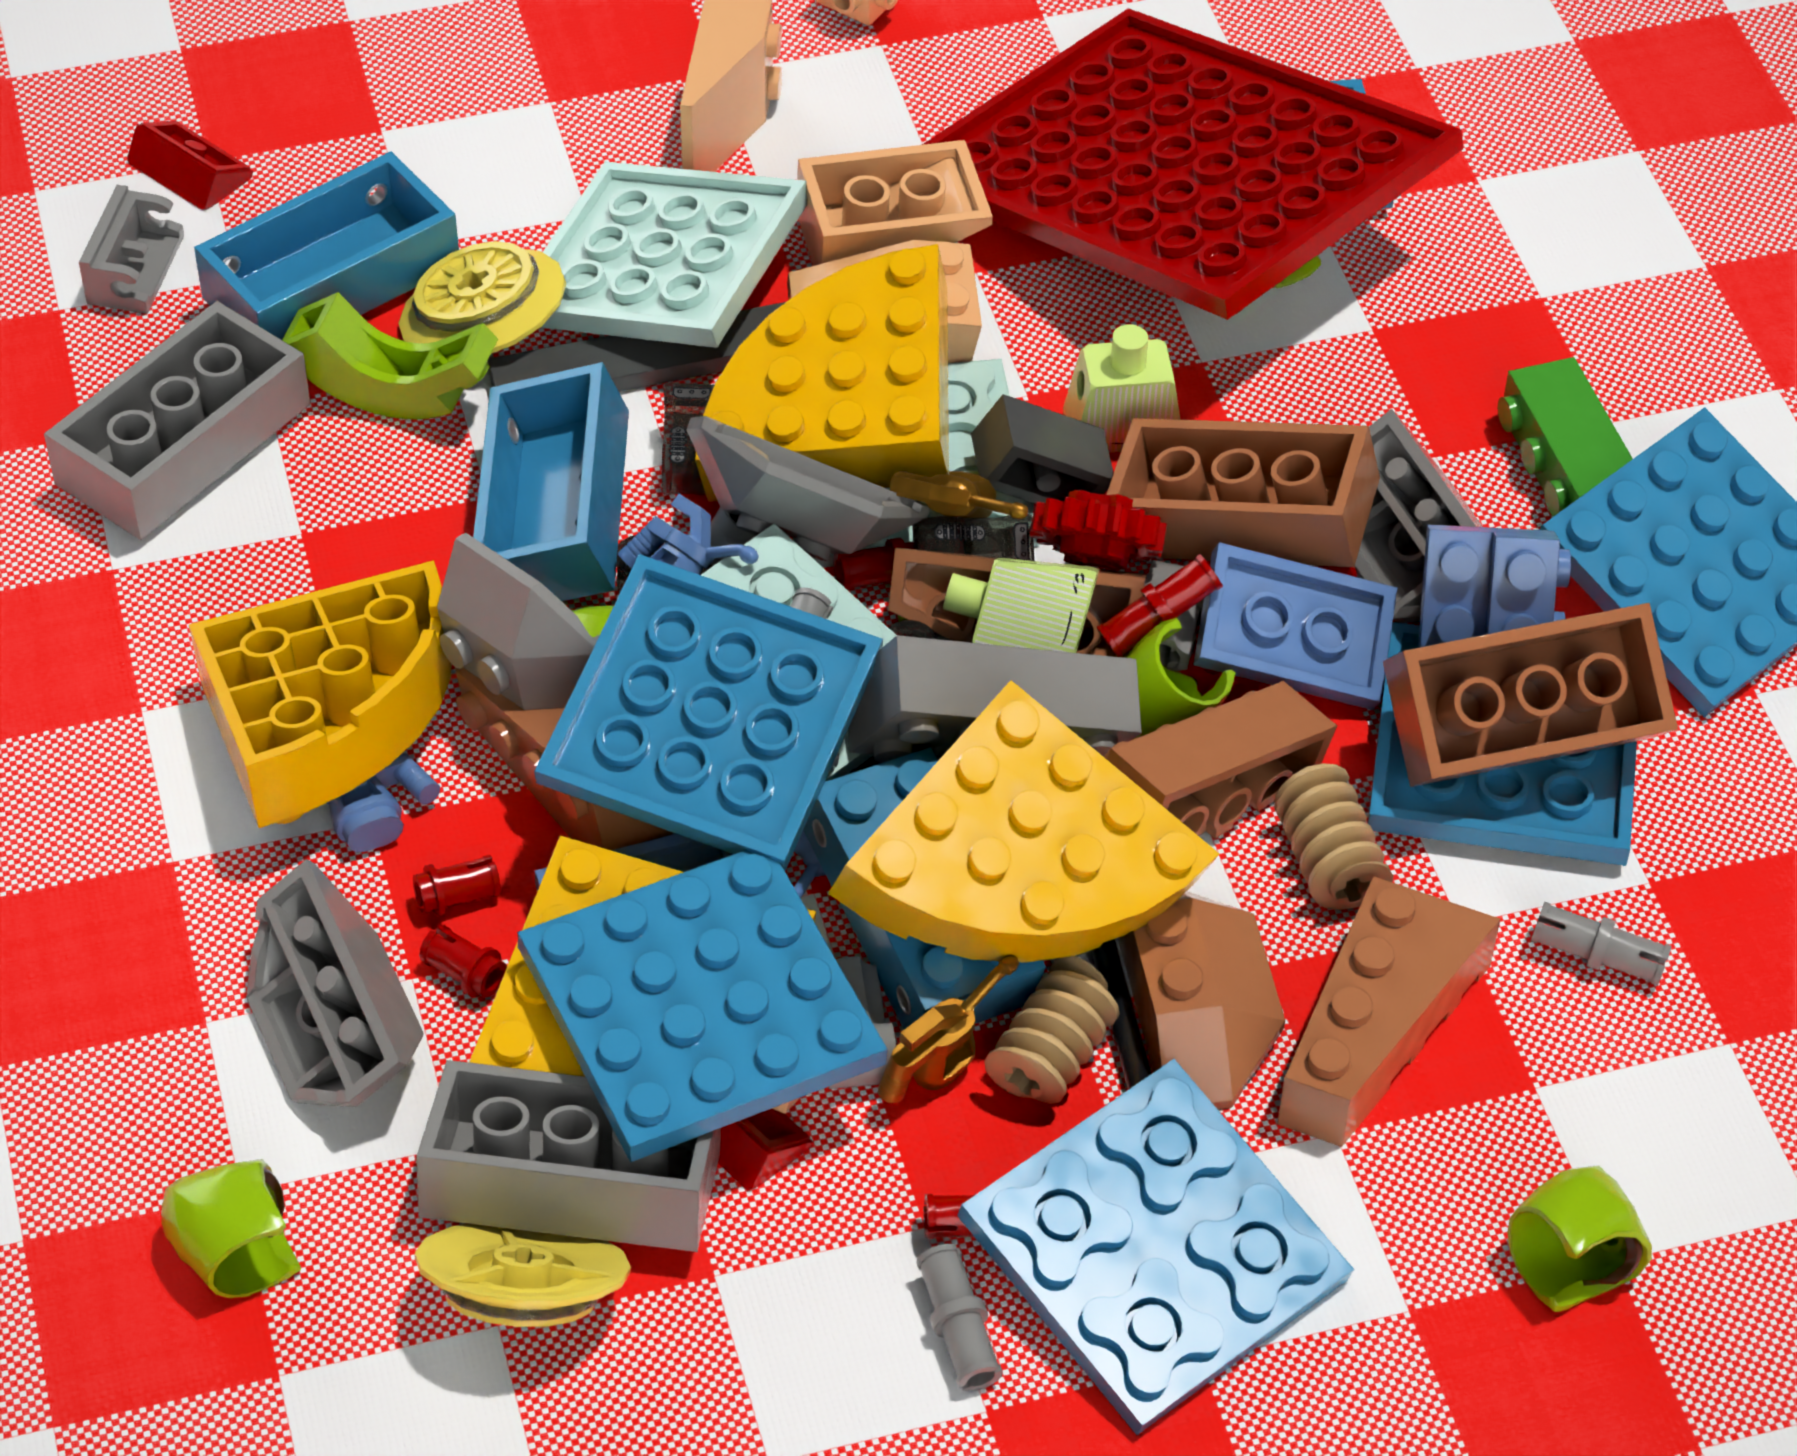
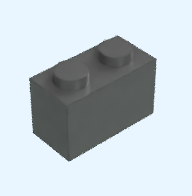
M1002 394L971 433L979 476L989 480L996 491L1032 503H1045L1046 498L1065 501V497H1068L1069 492L1074 490L1104 494L1108 490L1114 474L1103 428Z

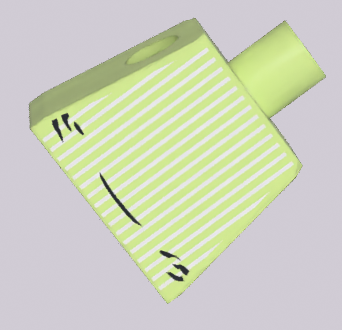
M1126 324L1115 329L1111 343L1088 344L1080 350L1065 399L1063 415L1103 428L1109 453L1122 451L1133 418L1181 420L1176 385L1166 342L1160 339L1148 340V334L1142 327Z
M997 558L994 560L988 583L953 573L946 592L943 610L978 619L972 643L1077 653L1100 569L1089 566Z

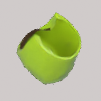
M1177 618L1160 622L1134 646L1126 657L1136 659L1142 733L1134 739L1154 732L1165 724L1172 725L1195 716L1208 707H1218L1230 695L1236 674L1231 669L1223 671L1215 686L1203 695L1197 690L1198 682L1194 677L1175 671L1161 663L1160 644L1182 629L1181 622Z
M263 1159L215 1166L181 1177L165 1188L161 1206V1223L164 1235L173 1246L179 1258L188 1264L216 1295L227 1298L246 1297L275 1286L301 1270V1266L283 1232L286 1224L282 1218L285 1208L282 1188L272 1169Z
M1599 1165L1571 1168L1558 1173L1540 1185L1515 1210L1509 1219L1507 1232L1509 1249L1517 1271L1533 1293L1554 1312L1568 1310L1638 1277L1652 1260V1244L1634 1205L1619 1183Z

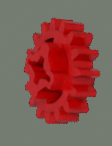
M1074 490L1069 492L1068 497H1065V501L1046 498L1045 503H1035L1029 536L1036 538V543L1040 545H1053L1052 550L1063 553V561L1070 564L1124 570L1128 568V563H1131V559L1150 562V558H1161L1167 523L1160 522L1161 517L1145 515V510L1133 508V499L1126 496Z

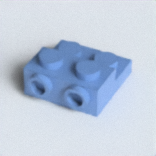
M1427 524L1418 648L1565 619L1564 612L1554 611L1556 587L1567 588L1569 585L1571 572L1570 550L1560 549V539L1554 531Z

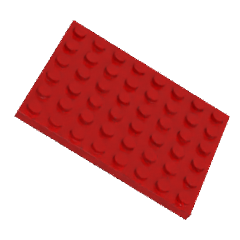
M1127 8L924 143L932 144L965 140L993 215V221L1226 320L1241 312L1246 306L1275 285L1281 283L1286 277L1315 256L1321 254L1326 248L1355 227L1361 225L1373 214L1398 198L1402 193L1464 149L1462 129Z

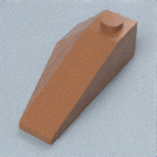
M896 547L888 610L952 641L972 643L978 619L943 610L948 585L953 573L988 583L994 560L997 558ZM1107 569L1099 570L1077 653L1116 657L1096 627L1101 623L1104 624L1143 596L1140 589L1146 586L1147 574ZM1131 650L1124 654L1123 658H1126Z

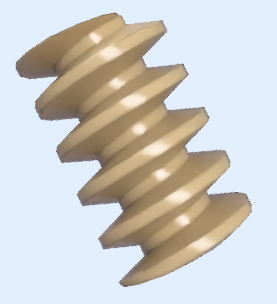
M1322 763L1305 767L1283 783L1275 796L1274 809L1283 823L1284 833L1291 843L1293 854L1300 863L1299 868L1308 883V889L1314 901L1324 908L1335 910L1360 907L1373 876L1392 882L1393 874L1389 866L1383 863L1385 856L1380 846L1374 843L1375 833L1372 827L1366 823L1367 815L1362 805L1357 803L1358 795L1353 785L1347 783L1350 777L1346 769L1336 764Z
M1078 956L1054 960L1048 970L1049 973L1042 977L1035 988V992L1030 994L1023 1005L1022 1011L1018 1012L1012 1020L1009 1030L1001 1035L995 1045V1049L990 1051L984 1061L985 1072L998 1086L1008 1093L1018 1097L1034 1098L1049 1104L1060 1102L1067 1092L1066 1084L1073 1083L1081 1072L1079 1065L1088 1062L1094 1053L1093 1046L1101 1043L1107 1034L1106 1027L1112 1026L1120 1015L1117 1002L1108 992V984L1104 976L1092 964Z

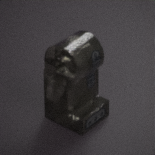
M665 383L662 447V491L665 495H677L679 493L706 496L695 462L696 450L687 432V427L691 418L703 416L714 385Z
M1028 514L1024 519H1014L1010 515L1004 518H962L957 516L925 518L912 525L913 549L1035 561L1034 539L1029 536L1032 514Z

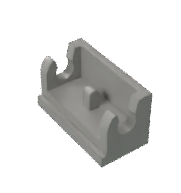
M116 185L79 260L87 304L148 314L184 238L183 224L168 219L159 220L149 213V211L170 213L173 206L171 200L156 194L131 191L125 185Z

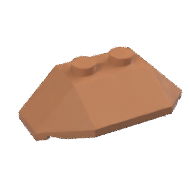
M1186 891L1165 912L1148 921L1145 926L1135 932L1131 931L1124 936L1118 937V942L1153 1072L1172 1059H1175L1218 1110L1233 1107L1241 1095L1244 1085L1258 1069L1283 1031L1285 1017L1254 913Z

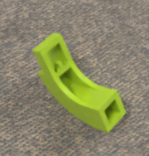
M337 292L298 309L282 341L304 354L307 379L331 396L370 413L415 420L441 417L452 413L463 390L473 387L486 375L489 369L487 361L498 338L484 323H481L437 342L412 343L399 340L381 332L368 323Z

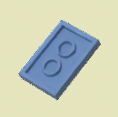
M1220 542L1212 551L1210 567L1221 581L1223 587L1219 590L1216 589L1204 598L1193 665L1222 673L1231 669L1236 672L1235 676L1270 685L1284 681L1298 692L1374 710L1381 702L1385 677L1383 661L1388 657L1397 587Z

